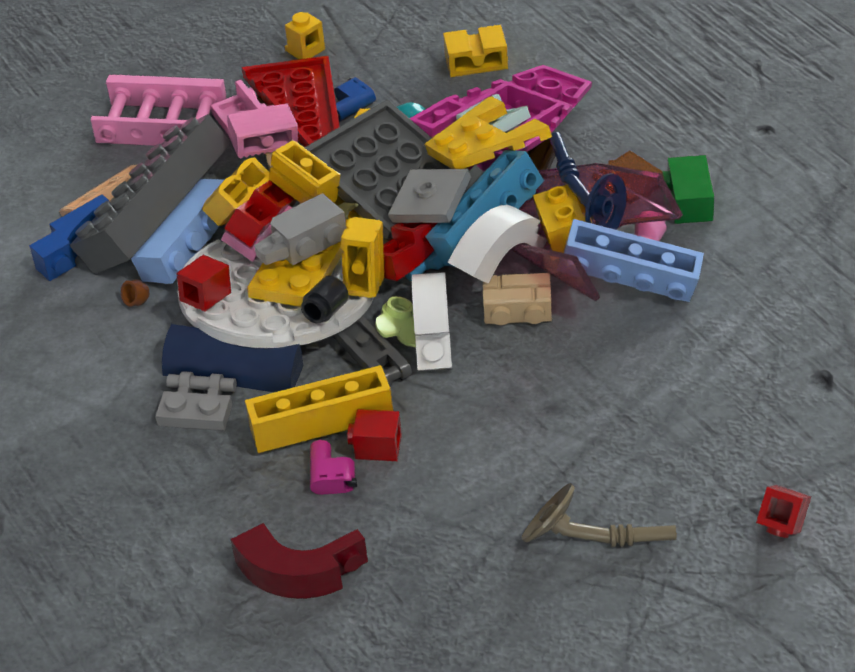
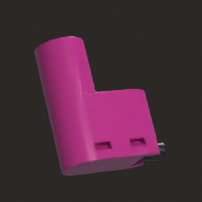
M317 440L312 442L310 445L311 491L320 495L350 492L353 490V487H357L354 461L348 457L331 458V444L328 441Z

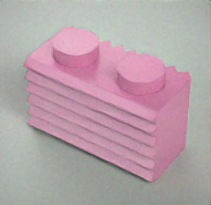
M288 103L276 106L270 105L265 108L249 111H239L227 115L228 136L240 159L243 156L247 158L249 155L272 153L292 140L298 143V125Z

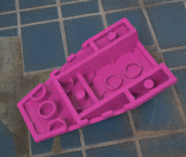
M541 65L512 75V81L507 82L502 79L493 81L489 89L481 91L480 88L476 87L467 90V96L459 98L456 94L446 97L410 119L433 138L436 134L454 123L459 113L492 95L499 94L506 110L523 106L528 107L531 118L520 123L519 126L537 119L549 125L552 133L590 90L592 82ZM539 136L524 141V148L515 151L529 152L543 141H540ZM506 147L493 152L495 158L476 165L485 172L504 150L511 149Z

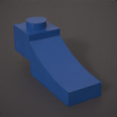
M103 194L50 223L52 233L29 245L35 268L48 281L76 267L75 259L77 254L69 245L78 237L75 233L77 229L87 221H92L96 217L93 212L102 203L109 201Z

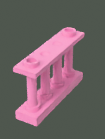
M109 75L106 85L112 106L107 117H91L96 143L152 146L159 143L162 144L165 140L163 135L175 125L180 128L187 121L178 120L182 108L198 109L195 118L199 119L210 113V105L227 99L224 79ZM124 106H141L136 118L120 117ZM153 107L169 108L165 119H151L149 117Z

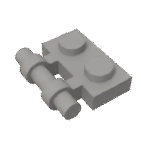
M183 371L180 375L168 374L167 387L178 388V391L163 392L155 416L157 425L225 431L232 408V400L230 395H222L223 391L235 392L237 386L236 379L224 378L223 374L213 373L210 377L194 376L193 372ZM193 389L208 390V393L200 394L192 393Z

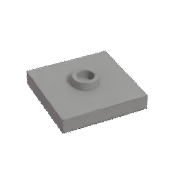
M410 170L388 213L391 222L450 223L471 179L469 170Z

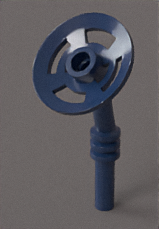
M552 133V137L549 139L558 161L556 168L561 181L569 186L581 204L586 208V222L591 223V217L592 220L596 221V225L616 230L621 223L626 208L627 193L623 179L617 174L607 173L597 180L591 192H589L579 179L580 174L574 159L569 157L561 133ZM608 181L612 184L615 192L611 195L605 189ZM611 212H612V215H611L610 219L608 220L607 223H605V222L607 221V219L609 218Z

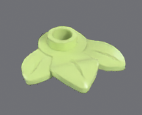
M395 296L389 298L382 306L381 315L376 318L375 326L377 332L385 338L397 336V339L402 344L416 348L413 304L403 297Z

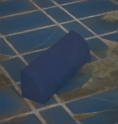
M171 324L162 352L163 376H168V374L180 375L182 371L193 372L194 376L210 377L212 373L223 374L224 378H235L237 382L236 387L268 392H278L295 387L304 366L300 344L280 348L243 347L219 341L199 328Z

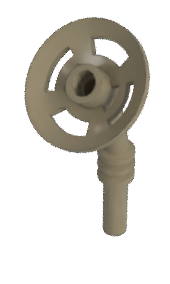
M569 483L561 488L541 508L521 537L527 543L551 530L553 533H560L563 536L610 543L611 547H616V544L619 543L620 547H622L625 543L628 546H633L634 542L677 540L676 525L632 527V524H627L626 528H624L623 524H619L618 528L615 525H610L608 529L569 522L571 518L566 514V511L573 498L575 486Z

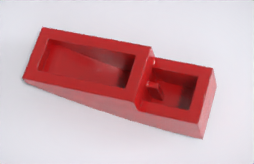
M269 180L256 188L248 201L236 208L224 229L249 247H252L258 237L268 228L272 218L281 214L288 206L293 207L297 200Z
M397 223L390 227L393 239L383 244L384 278L398 281L428 258L434 249L425 236L437 223Z

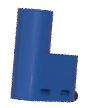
M356 77L349 78L347 82L334 89L336 98L339 101L336 103L339 122L358 112L360 108L363 109L376 101L374 91Z

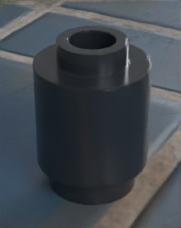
M333 276L322 278L303 297L301 311L305 318L313 323L328 321L348 301L349 294L345 284Z

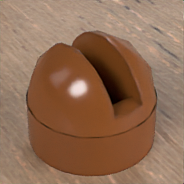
M127 280L122 284L121 298L125 305L129 307L139 306L147 301L150 293L149 287L140 280Z

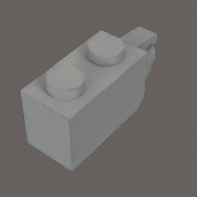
M323 193L272 218L270 223L272 234L254 245L256 256L265 265L285 259L291 265H295L341 241V236L346 229L345 213Z

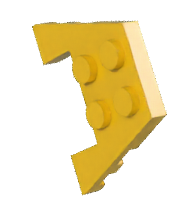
M490 96L443 131L436 134L425 143V147L429 156L449 168L464 169L495 158L493 152L508 147L515 151L524 148V141L539 136L540 141L551 138L552 135L549 125L537 119H533L507 133L490 125V122L507 114L504 102Z

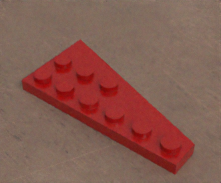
M329 56L242 67L243 78L268 106L288 103L298 125V141L304 148L340 127Z

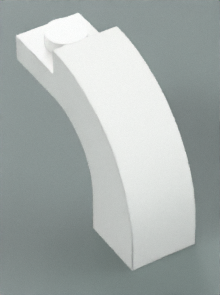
M501 205L484 213L469 227L458 242L448 263L481 281L489 283L500 261L511 248L520 243H527L542 251L547 239L537 234L540 229L537 227L540 222L539 219L511 205Z
M445 272L412 275V300L418 371L452 369Z

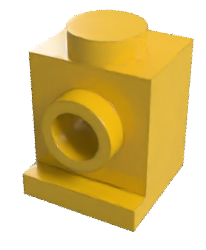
M307 12L294 14L292 21L285 25L287 45L284 46L285 51L297 59L312 58L325 50L322 21Z

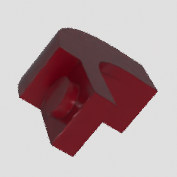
M264 523L230 539L235 562L247 579L268 593L286 598H316L343 589L341 576L347 572L357 570L361 565L368 562L365 538L358 529L320 548L312 550H294L283 546L273 537Z

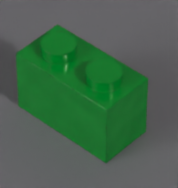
M706 155L668 158L667 171H662L663 190H669V192H666V209L673 212L674 223L713 221L714 192Z

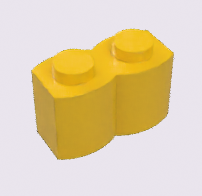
M255 157L245 160L206 199L202 210L218 226L227 224L236 208L248 201L256 188L269 181L270 172Z

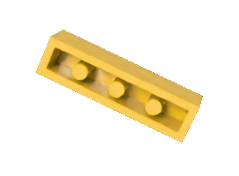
M381 365L245 400L249 426L258 453L348 430L349 423H355L357 409L393 411L391 389Z

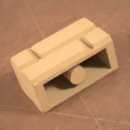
M550 273L493 275L489 283L483 281L485 324L506 325L508 323L526 322L538 324L552 321Z

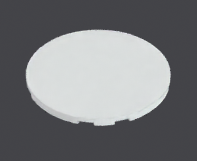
M219 239L198 251L189 259L184 267L203 254L228 264L231 293L204 312L181 302L179 291H177L180 309L185 318L194 327L199 328L219 341L252 348H280L296 344L304 345L335 335L361 318L374 297L367 298L349 295L348 301L328 321L321 323L310 322L303 315L301 307L248 298L247 286L263 262L258 257L253 262ZM341 257L331 276L343 282Z

